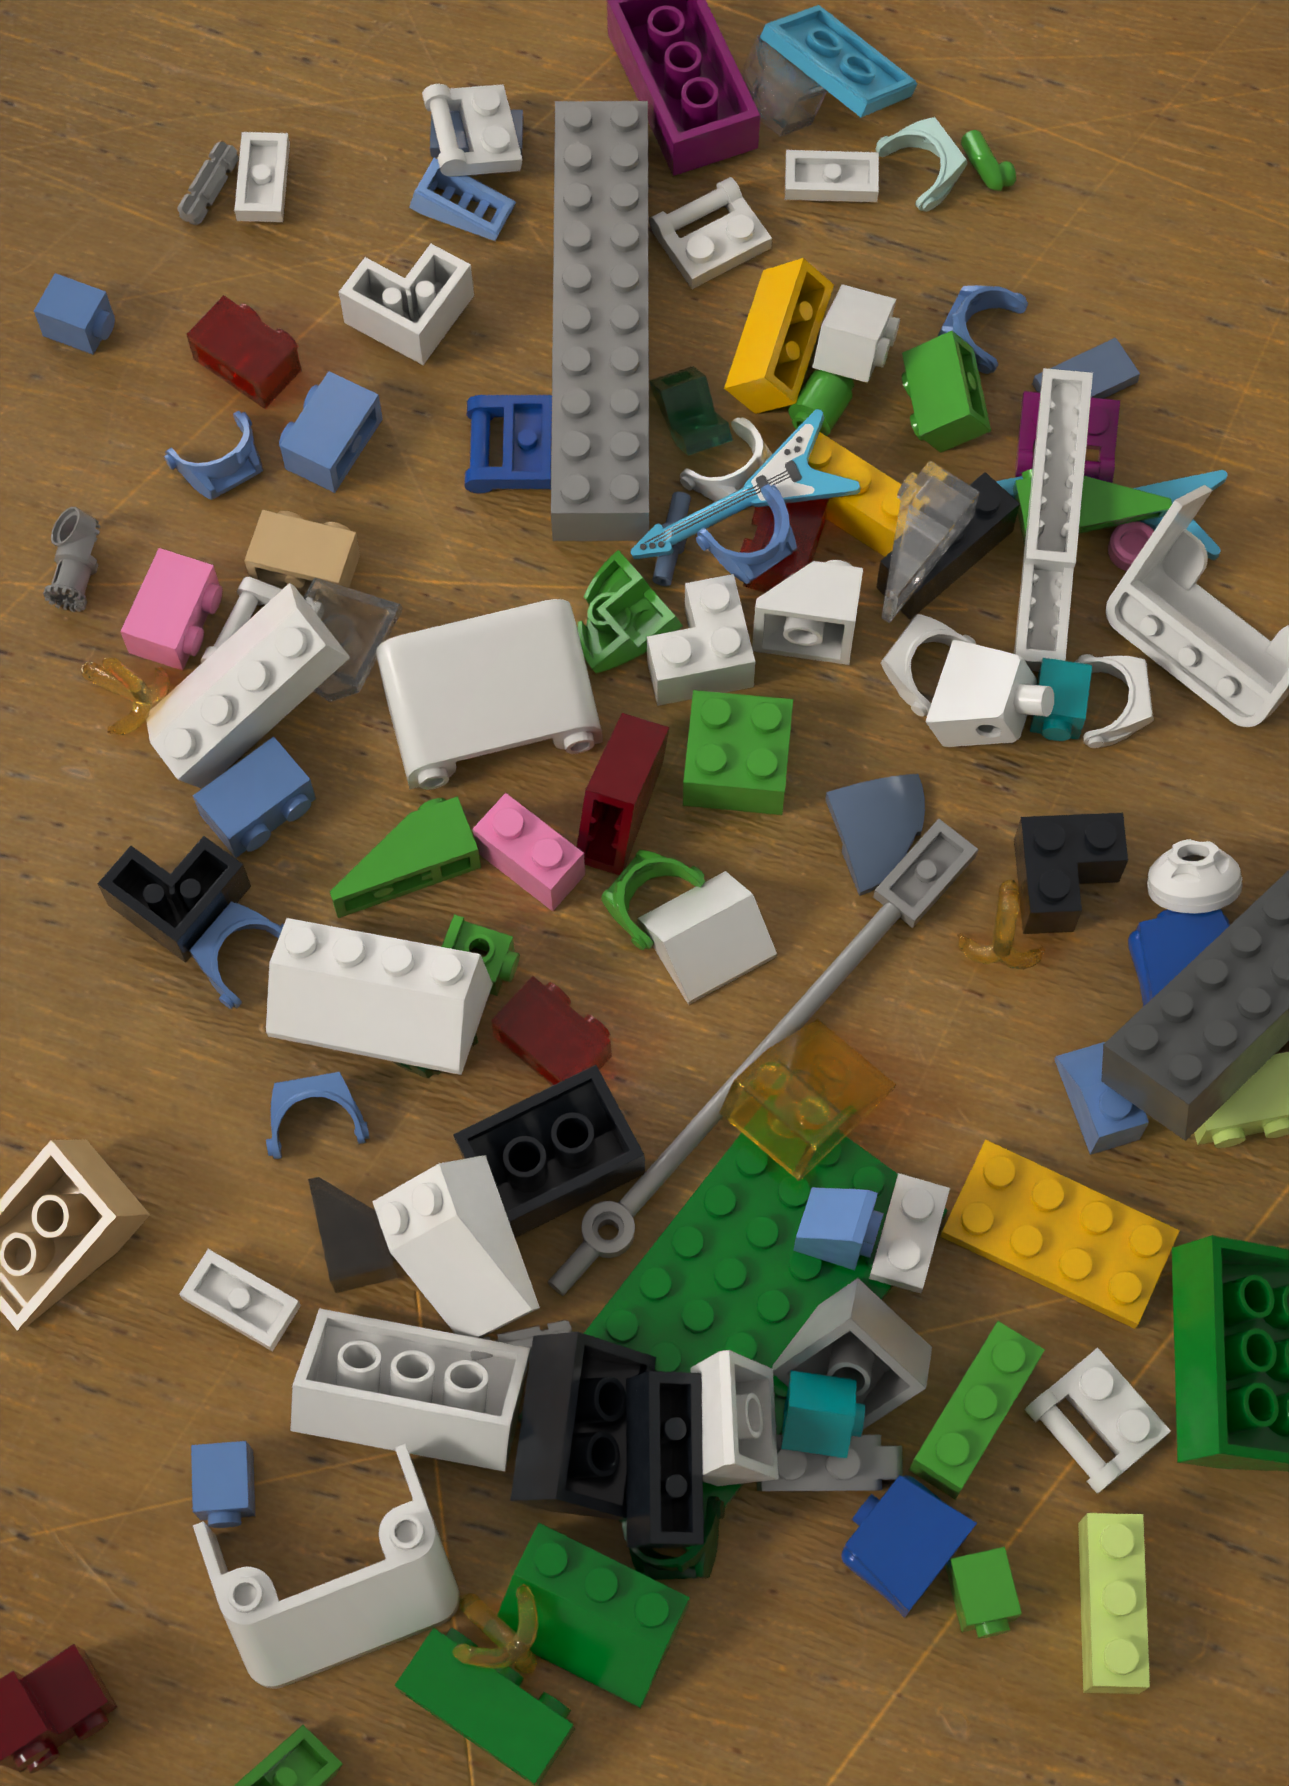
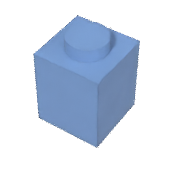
M57 273L52 277L34 309L44 337L93 355L101 340H106L110 336L115 323V315L112 312L106 291Z
M238 1441L191 1445L193 1513L200 1520H208V1527L211 1528L240 1526L241 1517L255 1516L254 1454L248 1442Z

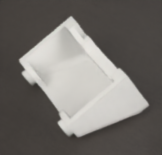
M564 599L545 600L399 635L384 641L377 647L376 655L382 685L409 789L420 787L430 790L444 786L448 783L449 777L455 773L457 761L551 738L556 748L566 750L569 754L586 752L593 748L595 744L603 742L602 729L576 621L570 603Z

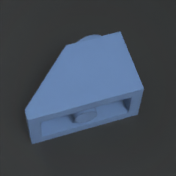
M1105 1042L1058 1055L1054 1059L1090 1155L1140 1140L1149 1124L1144 1111L1101 1081L1103 1044Z

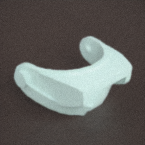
M935 117L915 122L889 137H882L877 142L875 149L876 152H879L880 157H885L902 148H922L931 151L940 158L941 168L936 182L915 203L920 211L925 212L937 207L947 197L954 183L967 166V159Z

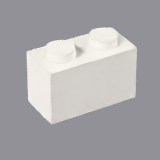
M842 284L822 323L812 368L868 383L875 366L884 367L889 348L895 342L900 323L899 318L892 317L896 299Z

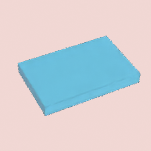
M820 5L765 24L760 36L763 41L859 117H864L912 97L918 84L915 82L916 80Z

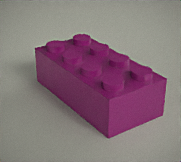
M607 0L608 36L638 101H648V123L673 176L759 148L760 113L706 0Z

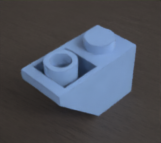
M812 1187L796 1235L793 1251L855 1270L860 1255L870 1258L884 1213L874 1210L878 1193L861 1189Z

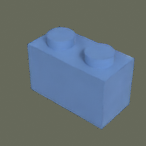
M328 371L320 385L312 386L307 393L303 406L304 409L295 423L289 422L284 428L279 440V447L286 470L335 493L383 417L379 394Z
M274 736L193 795L200 816L235 858L246 850L251 852L261 847L269 839L274 829L285 821L292 822L303 816L310 808L311 802L316 799L311 779Z

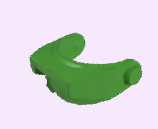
M639 849L634 859L609 889L604 891L601 901L616 922L632 937L631 942L640 950L645 948L649 950L654 945V942L628 915L629 904L636 890L647 880L662 876L680 877L695 887L701 888L705 883V875L695 866L689 868L674 858H667Z

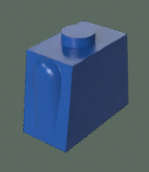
M1167 909L1159 913L1155 919L1139 922L1136 930L1128 937V947L1139 980L1143 1007L1230 926L1228 918L1222 913L1221 909L1196 914L1180 913Z
M899 1475L880 1500L871 1494L854 1515L852 1521L859 1527L846 1542L841 1552V1558L851 1571L886 1598L905 1618L977 1523L947 1505L912 1476Z

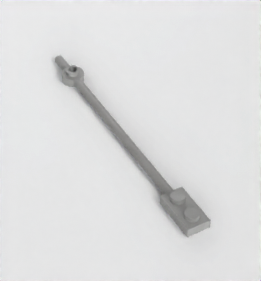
M940 819L931 826L875 889L873 897L883 904L882 908L618 1203L613 1201L599 1202L586 1212L582 1220L583 1243L548 1281V1284L558 1294L564 1296L598 1257H618L631 1247L635 1237L633 1217L900 918L913 928L976 858L978 848ZM604 1225H613L619 1231L618 1235L611 1240L601 1238L598 1232Z

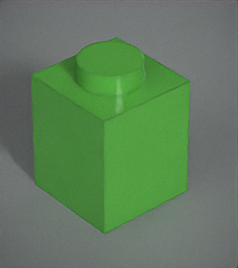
M1005 1547L951 1558L945 1568L961 1633L976 1629L977 1637L980 1639L1011 1631L1009 1622L1015 1621L1022 1612Z

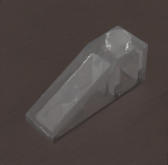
M932 461L927 463L919 475L912 472L905 479L897 494V498L901 502L881 617L889 623L975 515L979 491Z

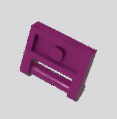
M1024 391L1022 395L1015 477H1020L1022 472L1033 469V444L1036 441L1040 402L1039 392ZM1091 398L1086 449L1099 450L1098 462L1085 460L1084 476L1113 483L1120 400Z

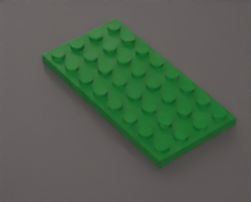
M777 1087L586 1329L584 1334L656 1357L655 1371L691 1373V1367L719 1351L727 1350L772 1369L775 1361L817 1306L845 1286L859 1278L881 1300L884 1299L893 1287V1285L869 1279L898 1173L780 1087ZM812 1187L861 1189L878 1193L874 1210L884 1213L870 1258L860 1255L855 1270L793 1251L796 1235ZM946 1208L944 1209L942 1220L947 1215L948 1210ZM773 1374L776 1435H781L783 1410L788 1387ZM523 1411L518 1416L519 1422L522 1421ZM703 1482V1529L705 1528L708 1498L710 1496H718L720 1501L724 1502L726 1508L744 1483L715 1486ZM691 1546V1547H685V1548H682V1549H684V1550L687 1552V1551H689L693 1546Z

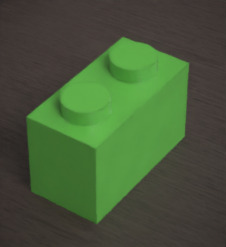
M952 330L902 353L906 371L902 373V383L912 400L914 413L910 415V422L919 440H925L942 453L991 432L974 348Z

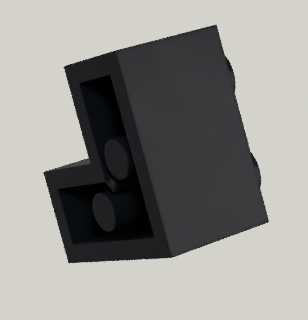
M1123 813L1020 818L1014 838L1023 934L1074 932L1082 912L1079 884L1117 883L1120 881L1128 862Z
M205 836L199 840L171 874L136 848L130 846L97 883L109 907L185 963L192 957L189 950L229 903H238L251 887L244 865Z

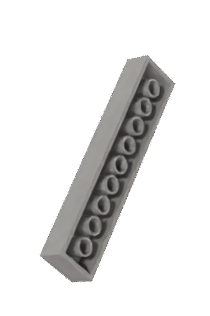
M555 101L551 524L553 541H640L649 532L648 101Z

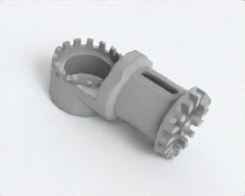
M77 507L66 509L59 516L52 529L51 541L58 547L54 558L57 568L52 584L46 586L43 593L45 601H49L50 605L56 604V608L64 605L63 610H67L69 606L72 612L76 610L81 612L86 608L85 591L90 575H94L98 569L97 560L91 555L94 542L97 540L96 535H99L100 532L96 529V527L100 528L99 521Z

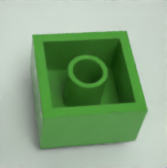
M693 690L683 780V806L782 815L793 699Z

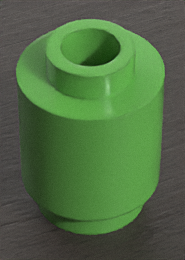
M822 370L813 371L800 390L796 404L789 407V415L795 429L813 411L820 409L823 412L824 421L819 432L826 436L829 435L852 399L851 391L854 388L852 378Z

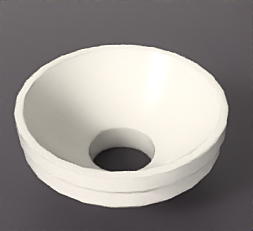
M1191 839L1179 841L1172 845L1173 848L1162 854L1149 869L1147 881L1149 896L1156 904L1170 911L1196 914L1218 910L1235 901L1242 890L1239 864L1210 841L1198 842Z

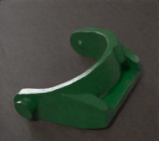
M710 1496L707 1500L704 1544L693 1546L679 1557L662 1555L652 1548H629L635 1570L654 1580L709 1578L718 1548L720 1519H723L725 1516L724 1502L720 1501L718 1496ZM619 1520V1522H622L624 1539L627 1542V1521Z

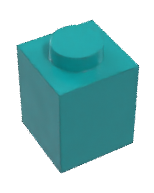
M1049 658L1042 659L1037 676V685L1052 687L1054 706L1051 714L1047 717L1032 715L1030 732L1039 733L1046 739L1053 741H1066L1070 738L1079 740L1086 720L1092 665Z
M791 1371L783 1410L781 1449L847 1458L851 1436L861 1437L865 1418V1404L856 1403V1380Z

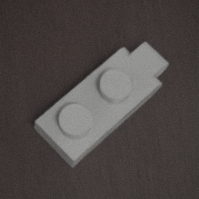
M776 1435L779 1479L757 1482V1491H882V1479H897L899 1475L903 1476L902 1446H881V1435L851 1436L847 1458L781 1449L782 1435Z

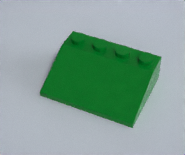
M1214 1235L1173 1247L1172 1283L1177 1462L1219 1469L1289 1472V1249Z

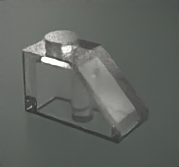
M760 34L757 35L742 68L741 75L760 113V121L781 137L812 125L827 90L760 38Z

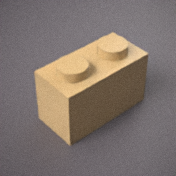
M262 510L244 561L248 575L251 578L281 589L291 583L303 596L344 605L360 558V550L356 532L351 531L342 524L336 522L320 524L304 520L298 514L290 511L274 513Z

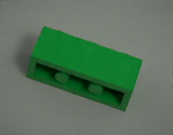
M433 1627L394 1686L399 1692L534 1786H539L575 1730L574 1724L566 1719L571 1710L544 1691L539 1699H536L520 1688L525 1678L502 1661L497 1659L493 1666L490 1667L473 1655L478 1645L451 1627L447 1634L444 1635Z

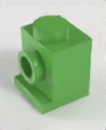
M454 914L442 947L471 952L473 948L488 952L482 959L493 983L489 994L498 996L503 981L509 983L512 981L519 963L520 953L514 952L513 936L466 922L464 917Z

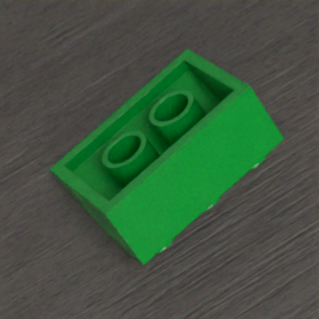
M538 1523L512 1575L491 1633L641 1709L686 1614L690 1597Z

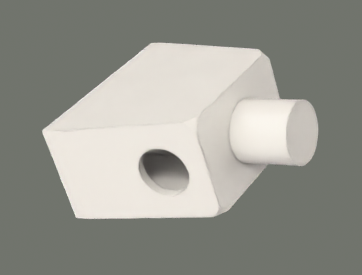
M953 640L925 722L944 747L1013 743L1020 738L1027 715L1047 717L1051 714L1054 706V692L1050 686L1037 685L1036 677L1024 658L1019 655L960 640Z

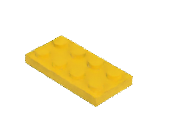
M985 1139L940 1237L1136 1329L1180 1230Z

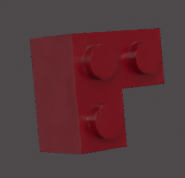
M73 1644L26 1676L13 1670L0 1679V1765L18 1772H22L27 1768L30 1773H35L60 1756L57 1749L59 1746L76 1735L79 1740H84L100 1731L109 1723L106 1715L118 1706L82 1648Z

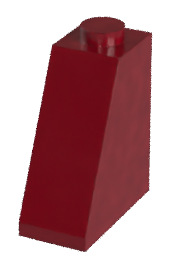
M625 713L621 714L585 789L576 846L584 852L585 865L616 875H620L626 868L663 765L670 727Z

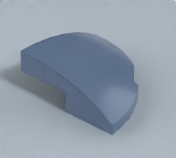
M919 774L879 778L826 792L825 801L843 843L842 854L859 896L875 890L906 856L915 836L921 835L925 816V797Z

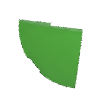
M617 550L598 570L585 592L584 599L590 604L588 607L587 624L585 626L582 621H579L578 633L584 657L592 670L597 674L622 665L647 652V636L677 631L683 625L650 588L642 575Z

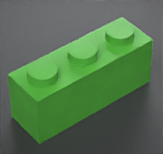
M997 1321L915 1456L909 1471L956 1500L1045 1349L1000 1321Z

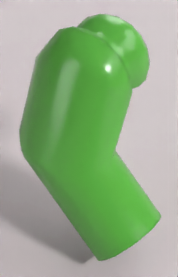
M978 130L967 132L962 137L961 146L986 186L995 191H1002L1003 187L1014 185L1016 181L1014 165L1009 161L998 164L982 133Z

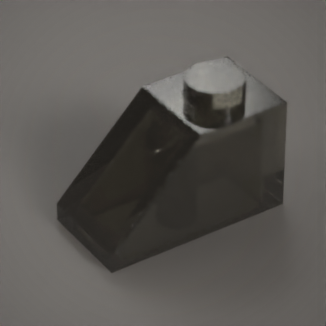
M320 1177L308 1179L328 1274L335 1293L398 1278L394 1263L396 1259L389 1252L376 1211Z

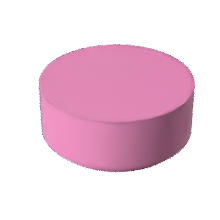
M1139 521L1117 526L1111 535L1108 545V554L1111 561L1118 568L1127 571L1154 530L1149 525Z

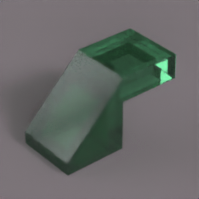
M694 366L649 381L651 390L675 445L687 455L733 441L729 423L715 412L706 376Z

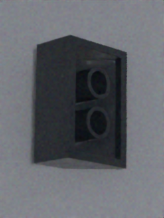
M597 1065L453 1134L463 1159L486 1156L515 1238L645 1173V1155Z
M581 1332L533 1336L510 1501L551 1512L627 1521L626 1379L648 1371H655L656 1357Z

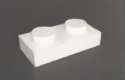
M242 132L234 209L237 221L283 222L290 149L288 133Z
M786 150L785 200L877 202L879 192V152Z
M898 1173L869 1279L921 1294L950 1188Z
M209 1249L179 1294L184 1301L272 1352L301 1307L300 1302Z

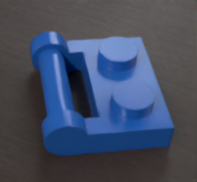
M475 395L467 400V417L471 419L470 468L465 471V489L479 494L490 492L492 489H551L552 395ZM494 417H504L503 467H489L490 420Z

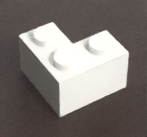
M430 244L408 275L403 278L365 257L339 291L344 323L424 365L474 297L471 264Z
M734 574L685 583V614L689 628L647 636V664L657 706L691 700L693 690L726 693L754 687L755 658Z

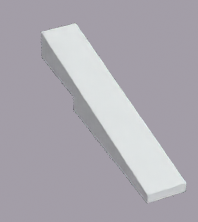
M1046 368L1042 372L1014 654L1024 658L1031 671L1039 672L1043 658L1066 660L1093 373Z

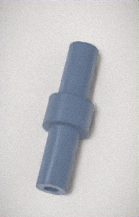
M674 492L672 494L666 523L662 524L663 528L687 517L691 501L690 495L684 492ZM687 539L673 545L674 551L672 554L657 557L652 578L654 583L661 586L671 585L678 554L684 552Z

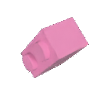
M158 548L120 631L128 653L183 671L189 656H195L201 647L204 637L202 627L208 614H214L221 602L223 590L222 586L219 585L214 565Z
M507 793L497 801L472 829L479 855L551 911L556 909L585 876L584 852Z

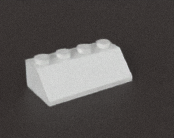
M289 583L145 715L150 743L179 781L202 789L224 773L343 665L350 656L295 586Z
M286 918L269 962L266 1033L268 1037L461 1075L493 983L481 954Z
M319 1308L292 1386L290 1431L396 1451L395 1447L406 1444L410 1454L505 1472L516 1430L530 1348ZM470 1351L486 1352L492 1354L493 1357L472 1360Z

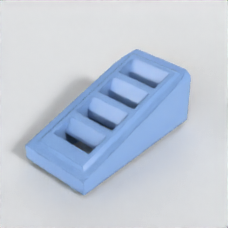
M434 157L413 194L409 208L426 217L496 241L516 201L468 175L453 177L443 175L440 171L438 159ZM436 187L445 190L442 196L434 192ZM453 194L462 196L458 205L450 201ZM471 200L479 203L474 213L466 210ZM488 206L497 209L491 222L482 218Z

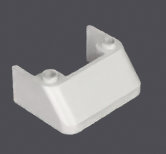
M1203 485L1173 502L1109 597L1106 604V616L1113 629L1227 719L1241 727H1253L1268 718L1289 695V625L1281 629L1271 642L1196 584L1207 566L1208 555L1204 544L1189 532L1187 527L1213 491L1206 485Z
M406 1444L395 1447L413 1501L393 1508L381 1521L379 1541L386 1560L279 1601L272 1580L260 1569L241 1567L228 1572L216 1534L204 1522L193 1525L221 1612L247 1672L258 1684L272 1689L285 1687L433 1627L440 1626L448 1622L455 1615L460 1603L459 1589Z

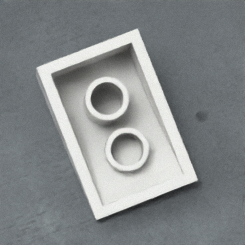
M485 1155L439 1163L372 1201L389 1252L455 1334L481 1338L540 1308Z

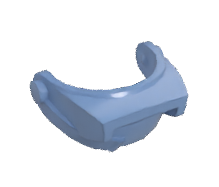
M963 286L938 336L953 330L974 348L978 370L984 374L993 373L998 366L997 360L974 343L969 335L966 323L975 313L990 308H1002L1015 313H1023L1028 306V302L1024 295L1014 293L999 286Z
M237 411L233 413L236 424L242 431L243 436L236 448L220 459L205 463H194L181 459L172 447L165 451L164 459L171 470L176 468L196 491L210 500L263 472L262 462L254 444L252 423L245 412Z
M766 484L761 487V493L773 512L775 524L770 543L764 549L752 553L735 552L722 547L705 528L697 532L698 537H696V541L700 548L704 551L708 549L729 573L734 574V577L745 584L750 583L797 550L785 501L780 491L774 485Z
M234 902L229 903L189 950L198 966L209 978L212 986L221 995L219 997L220 1002L229 1009L233 1007L238 1008L242 1001L223 983L218 970V951L224 940L236 931L253 928L265 930L279 939L284 926L283 923L281 925L273 923L258 912Z
M340 1072L274 1083L271 1099L272 1139H266L268 1155L273 1156L274 1159L282 1158V1145L279 1140L278 1131L285 1113L294 1103L309 1097H325L342 1105L354 1121V1133L357 1137L358 1145L366 1143L365 1139L370 1138L367 1122H364L362 1114Z

